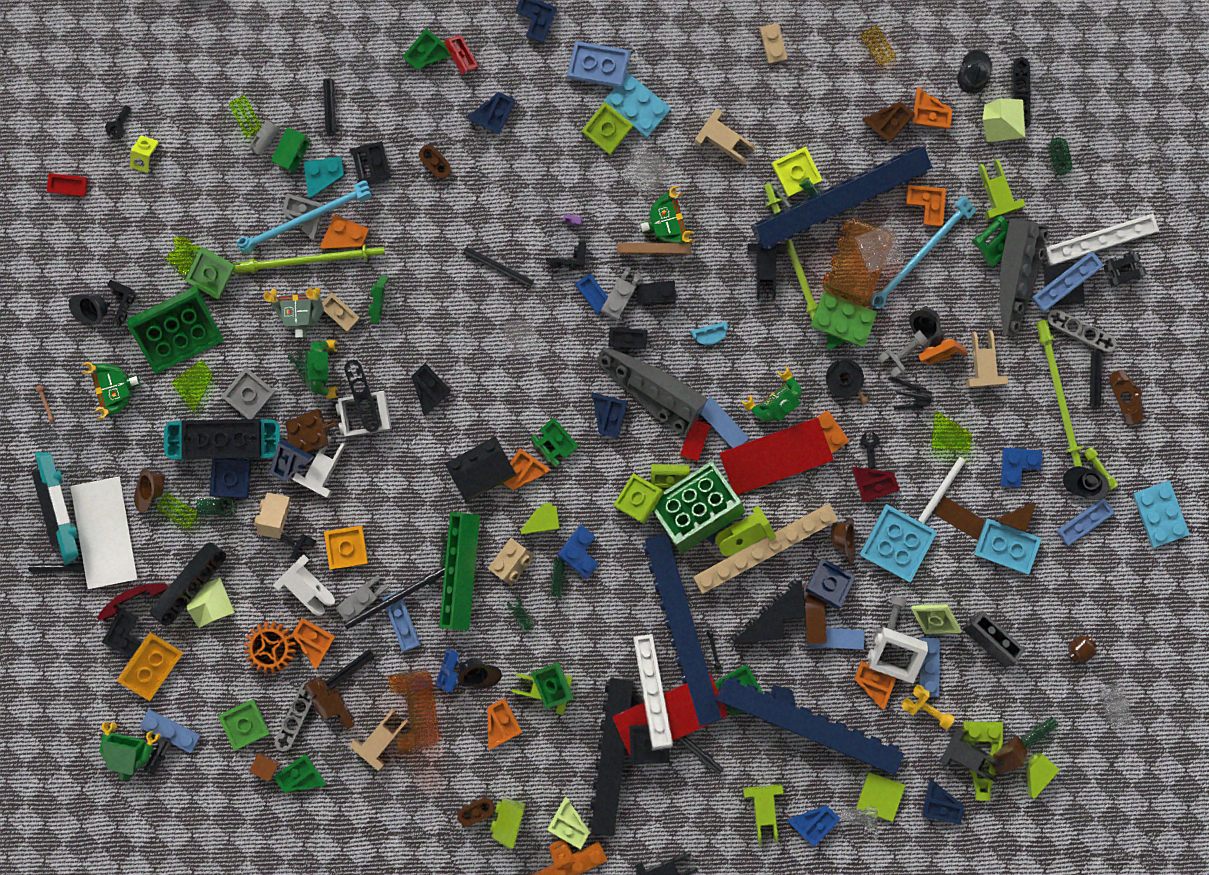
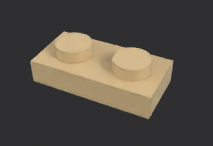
M779 23L760 27L768 65L787 61Z
M332 292L322 302L324 312L347 332L361 319Z

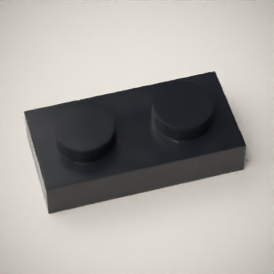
M610 327L608 347L646 350L648 330Z

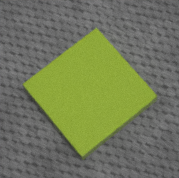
M604 101L581 132L609 155H612L635 125Z
M633 473L613 506L645 524L664 491Z
M868 771L856 809L893 822L905 784Z

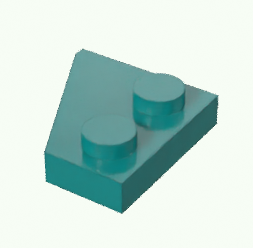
M341 156L303 162L309 199L314 198L320 191L327 189L332 183L344 177Z

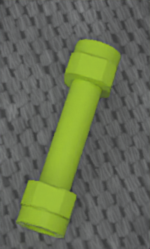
M1093 447L1085 450L1083 454L1086 460H1090L1096 470L1107 478L1109 491L1118 486L1116 479L1109 475L1098 459L1097 451Z

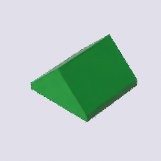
M559 661L531 673L546 709L574 699Z

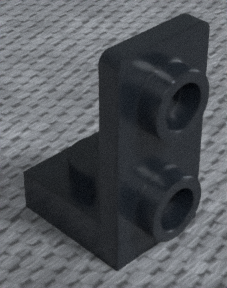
M579 241L578 247L574 246L573 258H577V260L546 257V264H550L549 267L561 268V265L569 266L568 269L580 270V267L584 268L586 242Z
M109 280L107 287L112 289L111 293L120 297L123 296L113 323L121 325L127 319L129 304L132 305L135 300V290Z

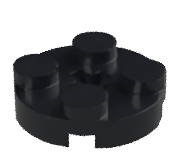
M849 359L838 360L832 363L826 372V384L829 391L835 396L850 398L856 395L864 384V375L859 364ZM848 374L850 381L842 383L840 376Z

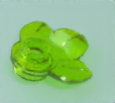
M174 237L173 243L176 249L172 250L165 259L173 265H178L179 274H187L195 258L191 257V254L194 251L198 254L200 247L193 245L186 237Z

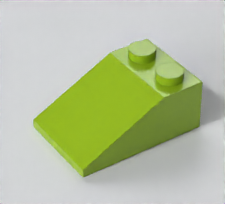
M503 798L502 802L498 801L495 813H498L497 821H492L490 832H493L492 838L513 849L525 803Z

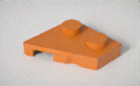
M917 87L913 109L915 115L912 117V125L950 129L953 109L940 103L934 96L931 97L922 91V88Z
M334 214L320 249L362 248L370 230Z
M946 339L936 347L926 348L923 353L919 354V358L924 364L931 365L951 359L950 355L960 352L963 356L968 354L965 346L954 339Z
M520 448L510 461L516 476L503 483L512 490H516L548 473L550 469Z
M303 617L292 633L315 669L319 667L336 636Z
M860 661L854 679L878 706L885 710L896 677L873 670L868 663Z
M505 698L487 707L489 750L523 732Z

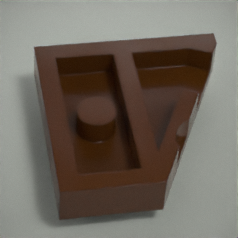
M899 101L888 108L865 116L862 120L891 143L915 113Z

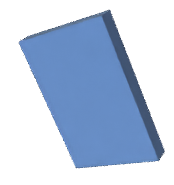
M575 41L567 78L623 88L631 51Z

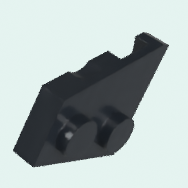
M426 363L411 376L424 416H427L452 391Z

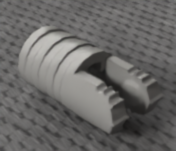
M266 120L249 145L250 150L259 155L264 153L280 129Z

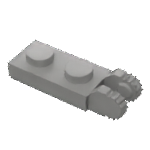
M628 266L621 278L617 280L601 309V312L615 320H618L641 276V273L637 272L631 284L624 281L630 273L631 268Z
M379 575L375 576L367 584L362 585L336 607V610L345 621L361 613L388 588L386 584L382 585L375 593L370 589L373 584L379 581Z

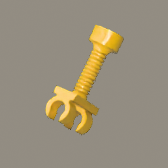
M916 685L913 689V694L919 699L914 704L913 701L905 698L901 707L913 716L922 708L940 721L939 725L947 730L954 722L955 717L949 713L943 714L926 703L930 692L921 685Z

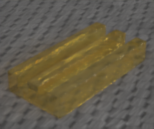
M877 24L860 34L879 67L896 58V54ZM874 30L890 56L887 57L873 34ZM867 35L870 36L871 40L873 41L883 60H881L880 56L876 52Z

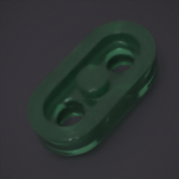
M1056 137L1048 144L1049 157L1054 173L1064 176L1072 169V159L1067 141L1064 138ZM1058 145L1060 147V151H1056L1054 146ZM1060 163L1063 164L1064 169H1060L1058 165Z

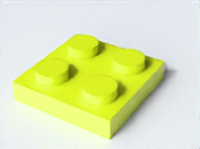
M807 147L801 148L771 163L788 198L823 181Z

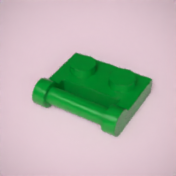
M1000 215L994 219V222L980 236H976L972 240V243L979 249L989 266H995L1002 259L1009 225ZM1000 227L1001 231L986 245L985 241Z

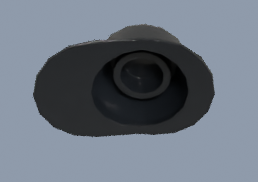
M973 50L965 55L957 79L962 91L968 94H976L985 88L992 69L991 58L987 53L982 50Z
M99 294L74 295L69 300V309L72 315L82 323H101L110 306V302H106Z
M925 306L910 315L909 323L913 333L915 334L920 330L929 341L924 348L936 347L941 344L944 336L940 326V317L936 311Z
M1076 466L1067 470L1063 476V484L1067 491L1090 500H1100L1109 491L1107 478L1095 469Z
M471 658L459 663L460 674L458 675V684L462 687L488 688L501 680L502 673L499 668L485 665L478 658Z

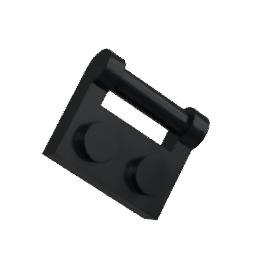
M382 141L350 149V154L353 156L357 171V183L365 180L369 185L392 179ZM362 153H366L371 177L366 178L360 155Z

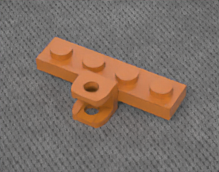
M561 839L549 846L554 864L531 875H580L608 861L599 842L572 854L568 843Z

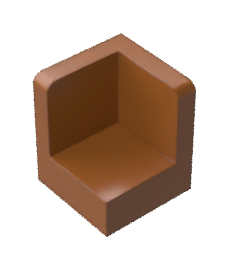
M260 752L257 754L248 772L269 782L281 763Z

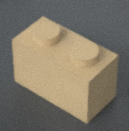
M272 493L266 494L265 500L262 499L260 503V515H256L254 526H257L258 535L280 539L290 509V497Z

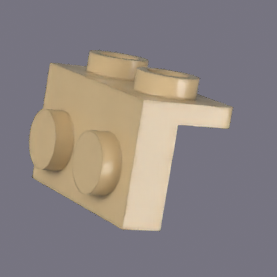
M510 538L488 569L512 586L519 579L523 570L531 563L534 555Z

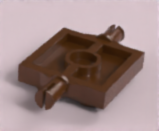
M315 409L285 422L287 439L284 441L310 454L329 446L327 438L328 429L337 426V421L333 418L325 422L322 411Z

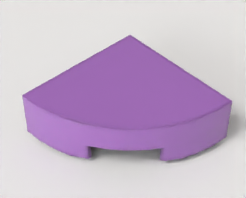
M566 214L562 222L579 228L582 218Z

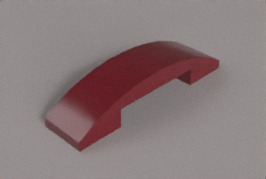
M153 583L129 589L111 600L99 613L97 619L98 621H104L116 615L119 611L117 605L147 591L150 592L151 596H157L165 592L171 584Z

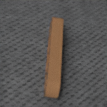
M618 243L617 254L686 256L691 255V244Z

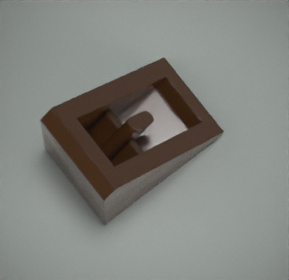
M1029 503L995 520L998 523L1026 532L1035 505L1034 503Z
M1016 735L992 755L1001 760L1005 765L1001 767L992 762L990 763L997 774L1002 775L1024 766L1028 750Z

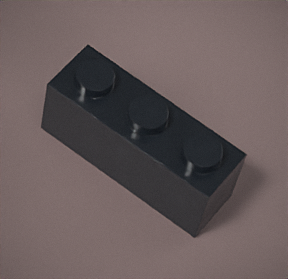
M983 610L972 615L962 629L1004 668L1015 664L1026 650Z

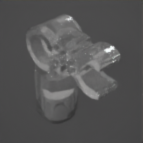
M867 807L864 811H861V809H841V823H861V821H864V838H867L868 832H873L875 839L878 838V811L876 808Z

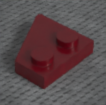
M859 467L851 468L863 503L900 491L894 472Z

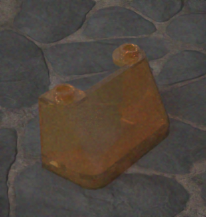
M420 669L388 675L391 691L396 694L406 693L411 730L400 735L397 740L398 754L417 751L437 744L440 734L431 674L427 670Z

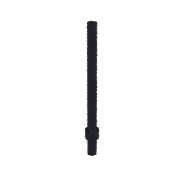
M445 566L434 573L430 572L424 575L425 578L344 622V626L348 630L424 586L434 584L437 579L444 576Z
M636 693L631 698L637 705L644 703V700ZM682 736L678 738L681 743L701 759L700 761L705 766L708 765L719 775L722 773L724 768L713 760L712 755L708 752L705 753L688 737Z

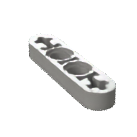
M1053 310L1046 316L1050 327L1101 352L1108 353L1116 348L1117 342L1112 335L1067 313ZM1057 314L1058 319L1061 321H1064L1065 318H1067V321L1064 323L1063 328L1061 327L1063 323L1059 321L1053 323V318H1051V316ZM1069 322L1077 324L1076 332L1068 330ZM1087 330H1091L1095 334L1092 341L1085 338ZM1099 335L1102 336L1100 338V340L1106 341L1109 339V344L1111 345V347L1109 346L1105 348V344L1102 342H1098L1097 344H1095V342L1099 339Z
M308 681L301 685L275 739V746L279 751H287L293 746L313 704L311 700L309 702L304 698H300V695L305 696L306 694L304 684ZM314 694L308 695L307 698L312 699ZM300 701L306 704V710L302 713L296 710V704ZM290 719H294L298 723L295 730H290L287 727ZM287 733L294 734L293 737L289 735L287 738L289 745L281 747L279 740L284 739Z

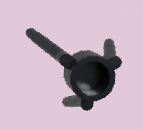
M891 376L888 377L891 381L917 390L915 393L897 390L896 394L914 397V402L917 403L897 405L893 407L894 409H923L924 405L930 406L932 391H927L924 387H919Z

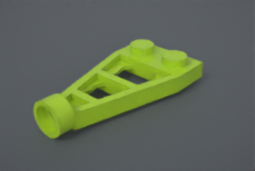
M963 721V728L968 730L964 740L973 745L977 741L990 742L992 745L990 755H994L1002 748L1003 722ZM986 759L985 763L989 764V773L995 776V769L989 760ZM970 769L975 788V800L990 801L993 781L987 778H979L977 772ZM984 788L986 792H980V789Z

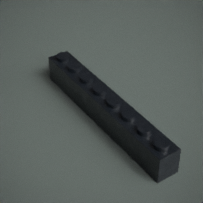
M610 677V681H606L605 693H608V699L603 701L602 712H606L605 720H601L600 731H603V739H599L597 751H601L600 759L596 758L595 770H599L598 778H594L593 789L596 790V796L591 797L590 809H594L593 817H589L588 828L591 829V834L613 837L615 834L625 744L613 720V716L630 709L633 680Z

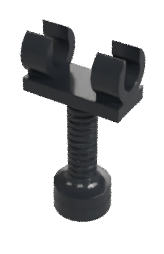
M283 533L280 539H278L294 548L290 557L296 561L303 556L298 553L303 542L311 547H314L317 542L305 534H302L297 542Z

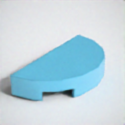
M727 321L691 330L690 333L700 344L706 346L715 345L725 337L728 329Z

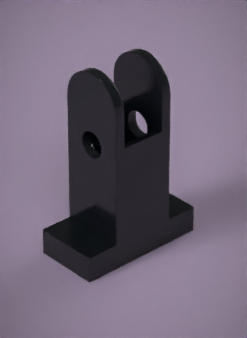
M758 243L747 244L746 254H756V300L760 298V282H772V300H776V254H785L786 244H777L770 249L760 247Z
M962 727L957 728L939 762L947 766L954 759L983 777L996 781L997 778L982 769L986 759L1001 767L1005 764L998 758L964 740L968 730Z
M691 852L683 853L645 869L642 860L635 863L638 875H691L698 871L697 867L678 873L674 864L692 855Z

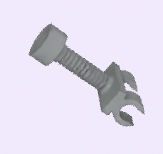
M920 330L914 334V341L909 343L899 353L894 354L888 348L877 357L883 363L891 356L898 364L889 372L893 377H896L906 369L901 363V359L904 356H907L919 345L924 347L929 343Z
M892 595L890 603L893 604L887 626L888 629L894 631L900 608L905 607L907 599ZM876 627L873 642H875L876 635L882 632V628ZM892 644V645H891L892 648H896V649H899V648H900V646H898V645H895V644Z

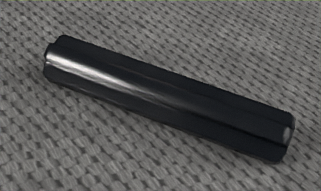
M332 78L323 79L325 132L331 135L336 134L334 81Z
M1101 351L1091 352L1090 407L1097 408L1101 406Z
M368 649L325 681V684L330 690L334 689L374 659V653Z

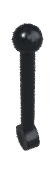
M708 630L706 633L710 640L715 660L714 668L719 670L722 666L717 657L713 640L714 633L712 630Z

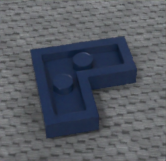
M519 0L515 13L532 19L526 37L544 44L557 12V7L539 0Z

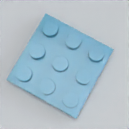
M885 504L859 556L911 583L937 531Z

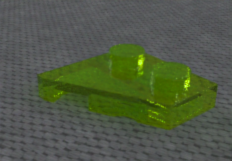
M201 359L171 383L191 410L195 412L214 374Z
M934 411L931 448L970 452L972 433L959 426L953 420L948 419L939 411Z

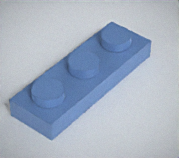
M919 638V640L927 642L928 646L927 655L919 670V685L930 692L929 696H939L940 638Z
M150 709L140 725V728L148 732L153 731L154 735L160 733L161 738H169L172 744L190 753H193L201 737L200 734Z

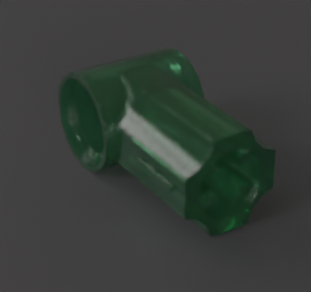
M225 497L197 498V515H233L237 511V503L235 500ZM226 501L230 503V509L227 512L223 510V504Z

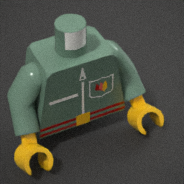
M309 287L305 294L284 295L276 298L278 294L276 289H272L270 294L266 291L263 295L267 302H271L284 326L295 327V338H306V326H316L324 311L319 295L321 290L318 287L312 290V287Z

